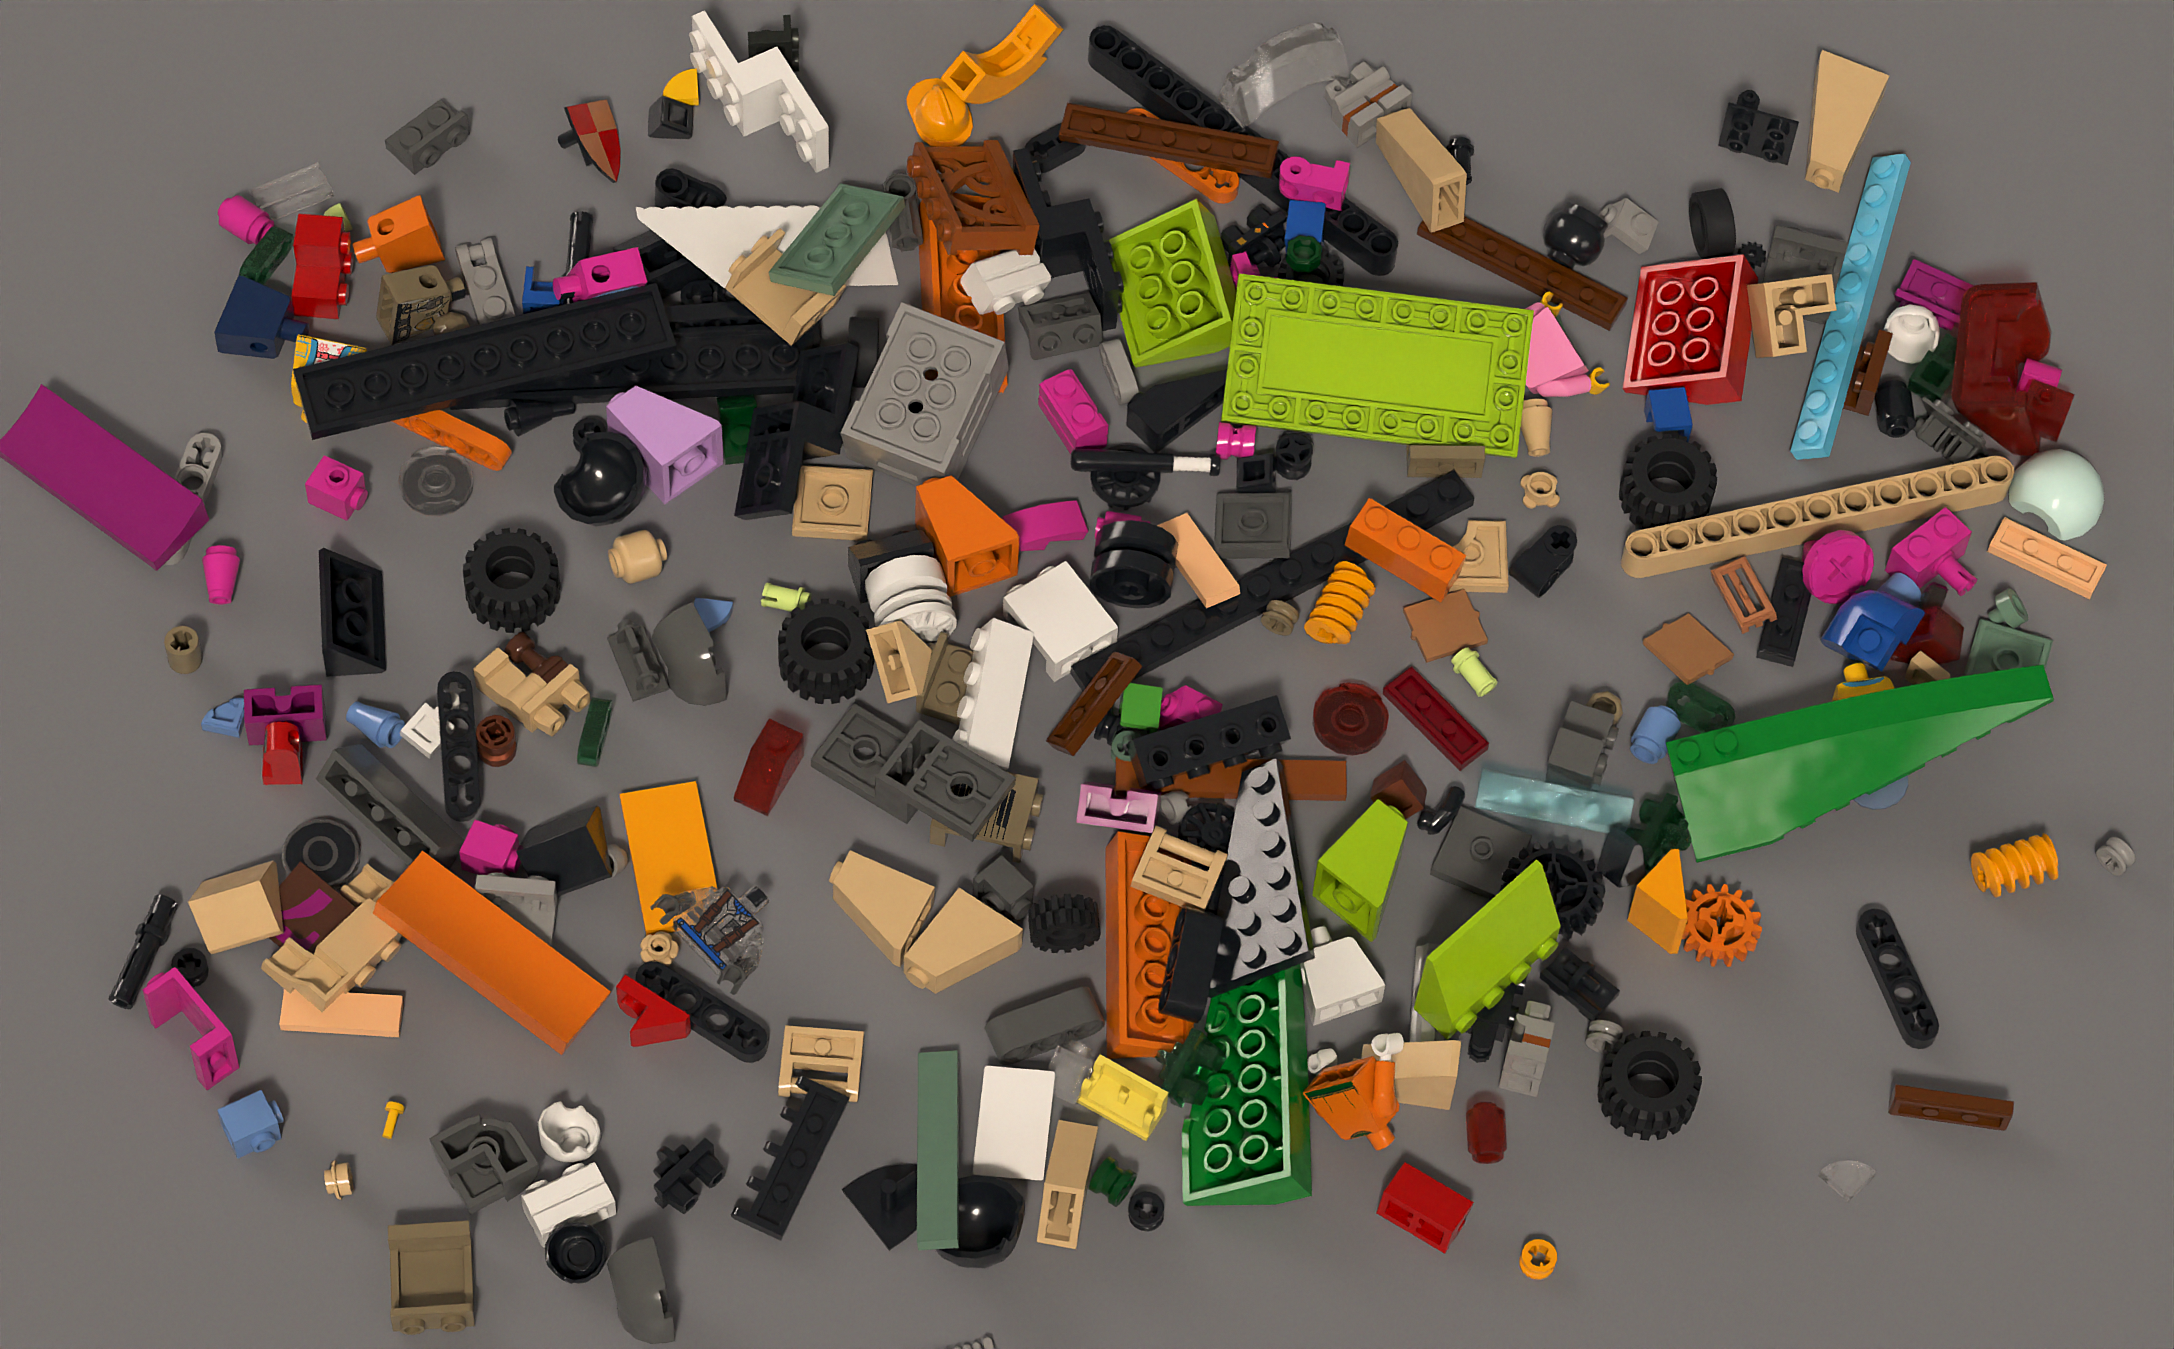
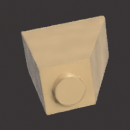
M850 850L844 862L838 861L832 870L829 882L833 884V900L893 965L901 967L904 962V955L913 945L934 905L935 887Z
M958 888L904 955V974L916 987L921 989L926 987L936 994L1018 952L1022 947L1023 929L969 893Z
M1461 1041L1404 1042L1402 1051L1391 1055V1062L1395 1063L1394 1088L1398 1103L1450 1110L1457 1080ZM1363 1044L1361 1059L1374 1056L1376 1061H1379L1380 1056L1374 1053L1371 1044Z
M1063 1120L1058 1121L1044 1183L1037 1235L1038 1243L1076 1249L1093 1164L1098 1131L1097 1126Z

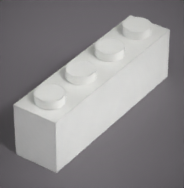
M992 618L982 628H977L971 639L970 648L974 652L972 662L969 663L964 674V683L967 684V688L957 710V717L961 718L959 729L955 732L952 740L1006 771L1009 768L1034 632Z

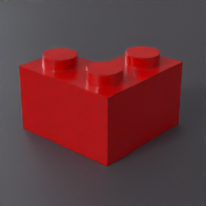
M298 214L293 243L296 271L291 295L295 316L339 319L341 305L347 306L349 285L345 283L346 274H352L354 255L353 252H350L351 234L344 230L343 217Z

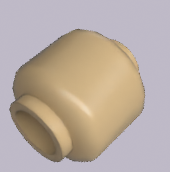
M640 530L617 537L614 540L613 548L608 550V557L615 577H621L626 583L630 584L657 577L662 570V561L667 560V552L661 538L655 539L648 530Z

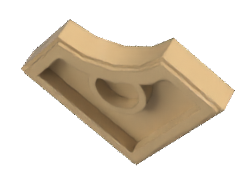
M1468 520L1466 534L1458 544L1453 546V548L1467 556L1461 573L1449 592L1465 589L1466 592L1507 593L1509 582L1506 521Z

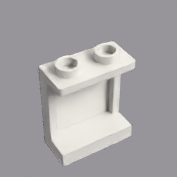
M1067 561L1056 567L1049 566L1038 574L1036 579L1025 585L1019 584L1014 586L1003 597L1004 617L1007 620L1014 618L1021 628L1034 632L1033 644L1046 659V672L1054 682L1069 674L1073 664L1117 643L1118 626Z

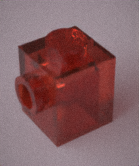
M2033 379L2028 392L2020 390L2013 411L2019 413L2015 427L2057 442L2075 394Z

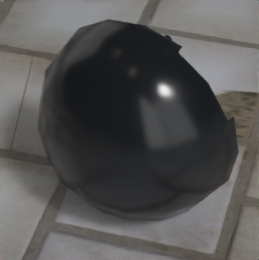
M609 431L590 433L584 438L578 448L580 450V459L577 466L569 474H561L554 485V494L559 507L571 519L597 527L622 521L639 505L647 482V471L638 449L625 436Z
M972 1175L959 1178V1248L935 1250L942 1258L965 1268H987L1004 1261L1015 1248L1021 1232L1024 1217L1023 1196L1011 1184L993 1176Z

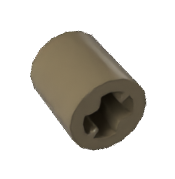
M177 626L168 631L164 638V646L170 668L180 674H189L196 671L202 663V651L196 631L187 626Z

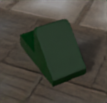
M754 395L716 398L719 423L722 425L725 465L744 463L753 409L757 408Z

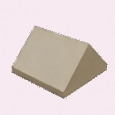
M274 861L203 881L188 901L207 949L211 954L284 933L277 863Z

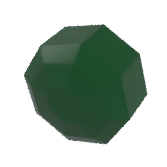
M1298 235L1288 242L1286 263L1294 271L1309 273L1320 266L1322 246L1312 236Z

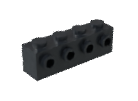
M1275 695L1134 738L1126 743L1140 788L1151 785L1152 790L1156 791L1174 785L1173 777L1187 773L1188 779L1191 780L1210 774L1209 766L1223 762L1225 769L1247 762L1245 755L1259 751L1260 757L1263 758L1283 751L1281 744L1289 741L1291 737L1278 696Z

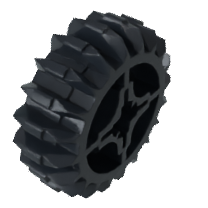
M1553 840L1548 843L1547 849H1544L1537 841L1533 845L1532 852L1523 847L1519 852V858L1512 857L1508 863L1509 869L1503 871L1501 878L1506 883L1501 885L1500 891L1537 859L1543 865L1544 871H1546L1545 875L1548 885L1550 881L1552 882V890H1554V895L1556 896L1554 905L1561 925L1558 934H1561L1568 942L1572 938L1573 931L1582 936L1586 931L1587 925L1593 926L1595 924L1597 914L1602 911L1604 905L1602 898L1605 895V886L1601 885L1603 879L1602 872L1594 871L1596 865L1594 859L1583 861V849L1573 854L1570 852L1569 842L1562 849H1558ZM1574 902L1579 903L1571 910L1559 912L1564 906H1573Z

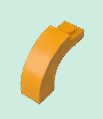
M1034 4L1001 43L981 54L962 51L942 75L941 79L964 102L983 104L994 101L1020 86L1047 60L1043 54L1064 29L1041 6Z

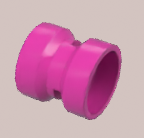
M1219 422L1216 454L1220 455V459L1227 460L1231 455L1238 458L1253 456L1256 425L1245 424L1241 428H1234L1231 423Z

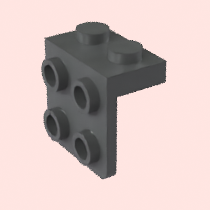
M1777 225L1762 283L1832 274L1835 294L1848 242L1837 240L1832 236H1820L1803 232L1795 227ZM1830 312L1803 315V320L1825 324L1829 319Z

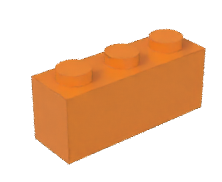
M1371 498L1367 500L1350 525L1345 541V546L1439 602L1443 601L1459 577L1467 556Z

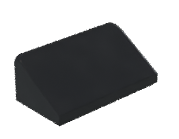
M1617 827L1611 828L1597 865V871L1602 872L1605 878L1619 888L1640 883L1646 876L1641 845Z

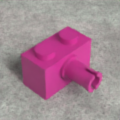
M1945 507L1892 548L1885 571L1890 576L1894 573L1905 574L1916 583L1919 589L1939 574L1957 591L1959 596H1963L1977 582V578L1957 561L1965 554L1972 531Z

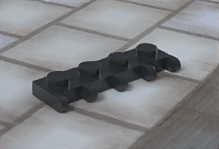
M799 1076L795 1083L798 1088L808 1092L799 1112L783 1107L780 1113L783 1119L793 1123L782 1146L767 1141L763 1148L767 1154L776 1157L765 1181L749 1176L746 1183L749 1188L759 1192L750 1212L734 1207L731 1213V1217L780 1241L849 1102V1097L803 1076Z

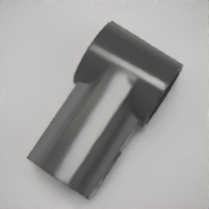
M896 173L889 176L884 182V193L903 196L906 207L889 227L892 248H897L901 252L911 251L923 244L916 199V183L907 174Z

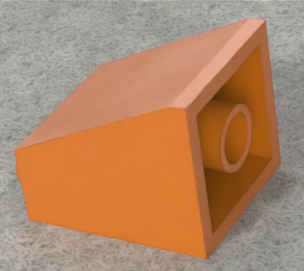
M952 475L941 479L931 478L916 486L915 526L917 530L921 529L932 541L934 558L942 566L947 584V595L949 597L1018 575L1019 536L1017 531Z

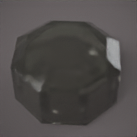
M1932 582L1925 588L1918 607L1925 612L1923 618L1931 621L1937 620L1949 590L1947 586Z

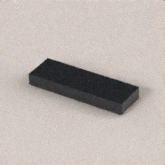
M1785 557L1781 559L1770 602L1776 612L1777 620L1770 622L1767 619L1765 621L1756 658L1791 667L1794 666L1812 595L1803 582V562Z

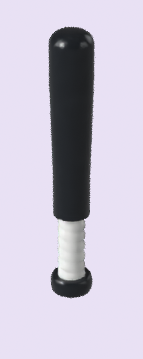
M1075 449L1072 451L1070 458L1071 468L1079 472L1173 473V471L1180 470L1188 472L1205 471L1209 472L1210 476H1219L1220 473L1219 454H1210L1208 458L1176 457L1168 453Z

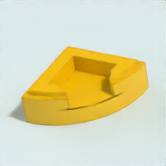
M697 68L675 75L665 86L663 96L691 106L699 105Z

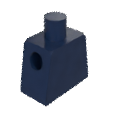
M238 275L214 331L217 350L224 354L274 359L279 356L285 340L296 343L298 334L308 336L309 323L294 319L293 303L289 296Z

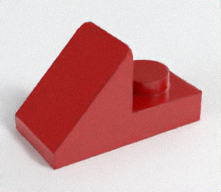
M624 975L617 984V1003L620 1009L634 1019L640 1017L630 1030L631 1046L638 1047L687 1038L691 1033L690 1015L627 975Z

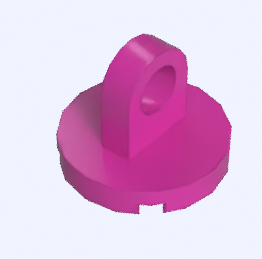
M1838 530L1826 534L1820 540L1808 541L1803 547V582L1809 593L1824 603L1839 604L1847 601L1852 595L1857 594L1855 591L1861 585L1865 587L1871 577L1874 567L1873 551L1863 538L1852 531Z

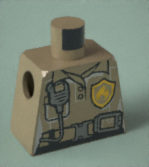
M433 265L382 275L376 318L390 344L400 343L433 329L437 318L448 313L450 302L465 298L464 284L459 277L444 281L438 268Z

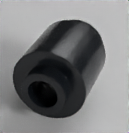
M1899 380L1886 381L1879 385L1875 395V405L1880 432L1893 438L1907 435L1916 425L1911 391L1907 388L1906 383Z

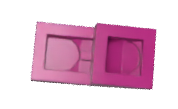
M1077 500L1030 507L1002 516L1001 518L1017 531L1019 551L1044 550L1051 541L1083 540L1088 533Z

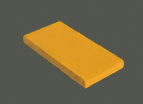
M696 781L621 793L620 802L646 936L649 934L655 935L659 931L666 933L682 931V928L675 922L680 917L689 926L696 925L686 913L692 911L699 919L700 915L694 908L699 906L705 912L713 902L715 903L719 899ZM664 894L671 895L676 900L686 896L693 898L692 905L679 909L678 913L664 925L659 920L666 914L665 911L661 908H654V910L650 908ZM722 911L715 917L714 923H717L723 917Z

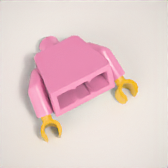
M1550 291L1546 292L1540 303L1536 302L1525 308L1527 310H1534L1526 375L1527 387L1533 394L1539 393L1543 397H1570L1587 392L1594 395L1602 393L1610 384H1599L1595 377L1605 372L1604 369L1598 367L1588 376L1585 375L1589 370L1556 319L1563 304L1560 303L1556 307L1550 306L1548 302L1554 294Z

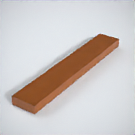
M1116 757L1115 795L1127 797V790L1130 788L1153 791L1151 785L1140 788L1131 761H1123ZM1246 759L1247 762L1225 769L1222 762L1209 766L1210 774L1191 780L1188 779L1187 773L1173 777L1174 785L1156 791L1162 792L1161 796L1178 790L1188 794L1189 798L1237 799L1241 773L1273 759ZM1277 759L1283 765L1289 800L1346 801V761Z

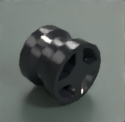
M1297 433L1284 435L1278 440L1275 458L1276 471L1279 475L1289 480H1298L1304 478L1309 473L1313 455V446L1310 440Z

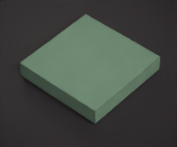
M1980 619L1963 676L2036 665H2044V668H2046L2053 640Z

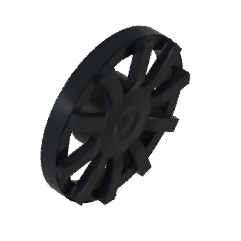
M1199 803L1188 810L1182 818L1178 828V838L1189 842L1188 838H1197V846L1214 853L1217 850L1228 853L1226 846L1229 847L1231 831L1228 828L1233 824L1235 812L1223 806L1222 803ZM1208 812L1215 813L1214 820L1211 821ZM1201 813L1205 823L1203 824L1193 816ZM1222 815L1229 819L1224 824L1220 822ZM1187 822L1198 827L1200 830L1186 831ZM1193 861L1195 864H1197L1198 866H1200V867H1202V868H1205V869H1208V870H1209V868H1210V867H1207V866H1205V865H1202V864H1200V863H1197V862Z

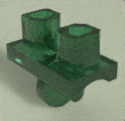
M1667 793L1662 801L1646 798L1640 807L1639 818L1641 823L1647 824L1645 830H1641L1631 826L1625 832V834L1641 845L1646 870L1651 871L1657 865L1663 853L1667 854L1671 849L1687 850L1692 843V838L1686 832L1689 823L1684 820L1683 814L1676 806L1678 802V796Z
M1192 1028L1184 1044L1176 1042L1171 1052L1158 1051L1155 1059L1164 1065L1158 1075L1160 1079L1164 1080L1160 1088L1169 1092L1170 1102L1175 1106L1182 1108L1185 1102L1202 1105L1208 1094L1209 1086L1205 1081L1198 1079L1203 1068L1215 1073L1220 1071L1226 1060V1055L1219 1047L1211 1043L1202 1031Z

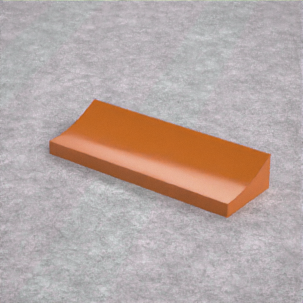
M953 193L952 195L979 210H982L983 205L988 200H991V198L959 193ZM922 200L918 206L923 235V244L919 245L922 310L1005 342L1004 314L996 315L995 311L979 315L971 302L972 297L967 295L960 283L961 277L971 263L999 255L1000 250H957L956 255H948L943 242L938 240L937 230L933 221L928 219L927 208ZM992 210V211H990V213L994 214V211H996V212H998V211H997V210ZM962 223V227H968L966 224ZM929 369L925 372V379L930 381L935 380L938 376V372L934 369ZM1007 374L999 389L1000 393H1003L1008 385Z
M1118 831L1105 848L1107 1058L1153 1057L1190 1060L1194 1055V1023L1161 1014L1158 1011L1174 927L1182 907L1130 887L1151 836ZM1162 848L1158 851L1161 854L1192 865L1190 859Z
M423 850L391 887L376 901L373 911L375 916L561 1055H563L611 993L610 990Z

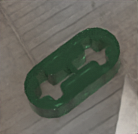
M279 226L271 227L247 256L240 268L239 275L264 285L289 254L294 242L293 234Z
M1683 681L1675 683L1669 690L1666 707L1675 711L1679 721L1701 733L1733 726L1736 718L1735 711L1729 703L1693 683L1686 685ZM1684 696L1690 698V703L1686 702L1684 706L1678 704V699H1682ZM1717 714L1724 717L1723 721L1720 720L1717 724L1711 722V718H1715Z
M592 697L579 742L578 764L598 767L611 721L612 700Z

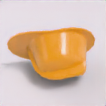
M925 79L916 83L909 90L906 98L908 111L917 133L925 143L931 147L961 146L967 141L973 129L970 110L967 103L962 101L942 79Z

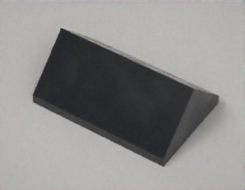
M326 548L320 549L321 637L326 677L378 674L386 671L382 571Z

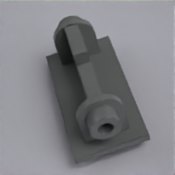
M631 620L621 621L617 625L618 631L616 635L607 637V640L633 702L669 690L644 627H638Z

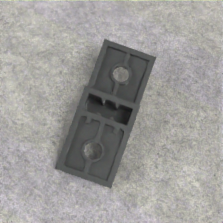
M855 703L811 759L812 768L902 822L908 824L914 814L920 810L972 842L1016 783V777L920 720L916 722L908 734H905ZM866 747L872 749L875 752V756L869 760H860L855 757L854 753L859 748ZM963 783L970 786L973 791L968 796L959 797L952 793L951 788L956 784Z

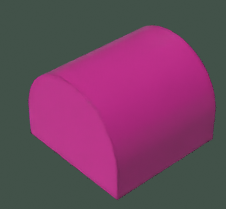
M2027 358L2015 394L2051 405L2063 369Z

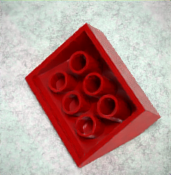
M1744 254L1641 267L1622 388L1625 393L1647 396L1649 390L1685 387L1687 400L1691 403L1711 405L1742 401L1752 331L1747 285L1758 284L1759 281Z

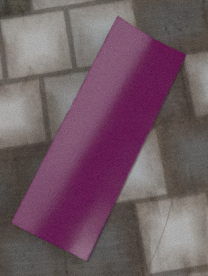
M42 384L19 419L0 439V457L156 571L209 521L206 508L200 497Z

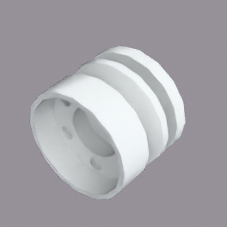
M910 555L895 558L878 566L865 579V590L870 609L875 613V627L901 620L927 646H929L930 642L936 644L940 632L948 634L949 637L955 630L957 624L956 615L952 609L951 598L947 595V584L942 566L935 558L926 555Z

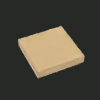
M802 465L796 488L797 497L794 504L792 536L856 541L867 540L873 470Z

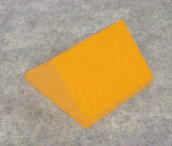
M1671 849L1636 886L1627 921L1669 954H1678L1688 918L1679 849Z

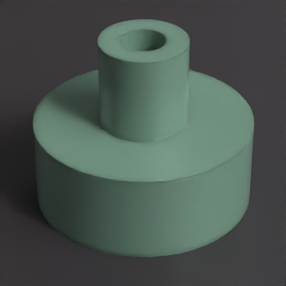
M2011 588L1995 596L1998 608L1988 613L1992 622L2000 624L2006 621L2010 627L2016 628L2028 621V614L2021 599Z

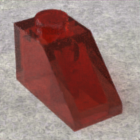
M1939 606L1923 609L1925 614L1907 644L1905 645L1900 642L1889 659L1909 664L1911 659L1921 650L1938 665L1960 660L1964 627Z
M769 718L750 750L733 797L734 801L768 816L804 756L803 734Z

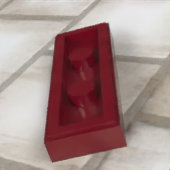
M1412 666L1383 688V695L1459 771L1488 750L1489 742Z

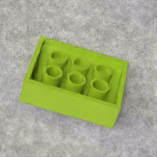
M1198 199L1107 240L1111 244L1114 262L1111 263L1113 271H1119L1123 281L1124 292L1119 294L1122 313L1119 314L1131 359L1136 368L1216 353L1230 347L1236 290L1215 216Z
M1537 859L1426 957L1414 1010L1447 1040L1457 1031L1461 1034L1466 1032L1475 1023L1478 1012L1485 1006L1488 1009L1494 1007L1505 993L1503 990L1512 982L1515 985L1522 982L1530 973L1531 965L1538 958L1542 961L1546 960L1558 947L1559 943L1556 940L1561 925L1543 865Z

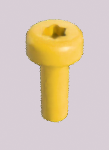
M393 1101L386 1103L385 1110L389 1113L382 1137L392 1139L398 1114H403L405 1107L402 1104Z

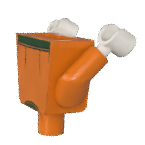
M1385 1033L1374 1037L1371 1046L1374 1053L1380 1056L1379 1061H1376L1374 1056L1337 1065V1055L1331 1048L1319 1050L1316 1054H1311L1308 1057V1070L1311 1073H1316V1077L1312 1079V1082L1302 1093L1315 1108L1318 1116L1323 1118L1340 1138L1350 1140L1366 1136L1376 1151L1384 1149L1394 1141L1395 1136L1387 1124L1399 1111V1103L1396 1099L1394 1088L1395 1063L1391 1062V1055L1400 1053L1403 1049L1404 1041L1400 1033L1389 1035Z

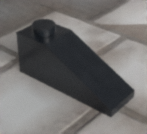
M1227 369L1157 384L1145 393H1137L1128 403L1126 426L1154 453H1158L1223 403Z

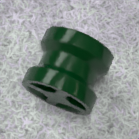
M1109 1156L1093 1175L1088 1189L1095 1194H1104L1107 1196L1108 1202L1117 1207L1132 1189L1137 1173L1130 1169L1123 1170L1119 1167L1118 1161Z

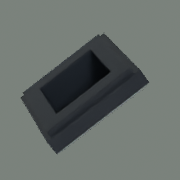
M663 95L650 106L648 118L649 137L667 139H690L692 137L693 106Z

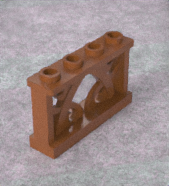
M984 140L983 146L925 147L923 142H915L913 154L907 159V173L910 178L914 179L917 195L923 200L927 208L928 219L933 221L937 230L938 240L943 242L948 255H956L957 250L1016 249L1019 255H1033L1040 225L998 140ZM966 184L971 190L991 197V200H988L983 205L982 210H979L952 196L953 193ZM992 210H997V211H998V212L994 211V214L990 213V211H992ZM962 223L966 224L968 227H962Z

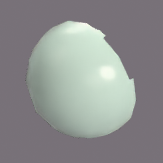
M2051 449L2035 453L2015 470L2009 486V502L2012 507L2022 514L2031 512L2041 517L2048 526V532L2058 539L2069 540L2084 535L2096 525L2103 510L2104 487L2099 474L2084 457L2063 449Z

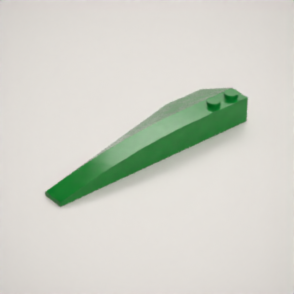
M2044 665L1973 674L1869 693L1666 742L1668 757L1696 862L1773 844L1783 839L1784 834L1798 827L1803 829L1816 822L1815 819L1833 809L1838 811L1850 805L1849 801L1865 793L1870 795L1925 767L1926 762L1940 755L1943 758L1951 754L1961 744L1975 737L1978 740L1990 734L1991 729L2005 722L2012 723L2053 702L2054 697Z
M1298 964L1211 998L1204 1028L1208 1033L1204 1049L1199 1051L1197 1065L1200 1067L1197 1084L1191 1087L1188 1100L1192 1104L1189 1119H1184L1182 1127L1183 1203L1186 1206L1276 1205L1312 1196L1309 1101L1302 1093L1308 1087L1307 1045L1301 966Z

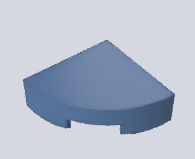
M695 597L694 606L708 632L720 627L731 617L733 602Z
M244 698L229 699L230 702L209 710L201 722L202 730L240 738L245 723Z

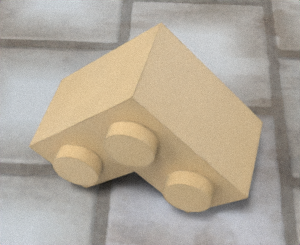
M1832 274L1747 285L1756 358L1807 352L1803 315L1837 311Z

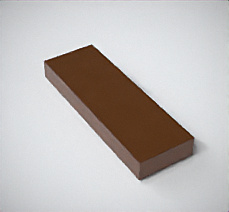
M1113 652L1049 735L1046 742L1054 749L1074 757L1142 668V665L1132 657Z
M1895 1085L1889 1100L1888 1113L1890 1115L2005 1131L2013 1116L2014 1101Z

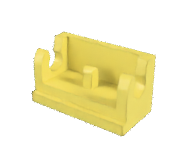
M1100 1054L1094 1063L1090 1079L1085 1078L1082 1083L1078 1103L1147 1141L1167 1110L1169 1092Z

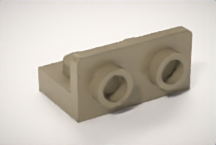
M940 632L936 644L930 642L928 646L932 653L923 693L914 696L916 697V712L959 725L961 718L957 717V710L967 688V684L964 683V674L969 663L972 662L974 651L948 644V634Z

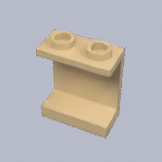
M780 228L770 238L766 235L762 236L752 247V254L747 258L741 255L731 265L728 272L732 275L725 289L792 346L836 306L846 285L844 284L836 295L832 296L771 282L769 271L783 255L777 249L785 235V232Z

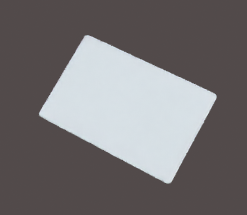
M986 1066L984 1068L973 1164L974 1175L1040 1181L1044 1179L1055 1072Z

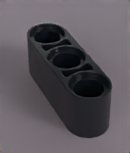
M1183 906L1180 910L1174 927L1158 1004L1159 1013L1195 1024L1201 1020L1208 1000L1223 927V918L1221 916L1188 906Z

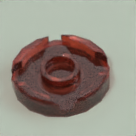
M1347 682L1339 684V687L1331 690L1329 688L1322 692L1315 702L1312 725L1316 737L1325 747L1338 754L1353 756L1367 753L1380 744L1386 735L1389 714L1387 707L1385 708L1382 702V698L1376 691L1363 684Z

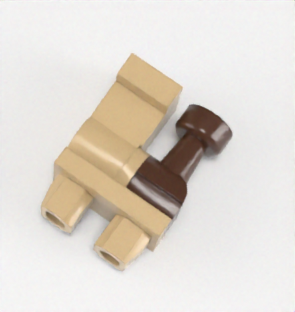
M520 632L508 642L504 652L497 647L473 669L476 688L516 720L522 722L524 727L531 733L538 728L546 734L554 736L565 723L564 715L558 710L566 704L576 713L582 711L590 703V693L580 682L579 670L571 663L568 665L560 656H551L547 659L534 650V640L525 632ZM509 660L515 664L524 662L532 672L526 677Z

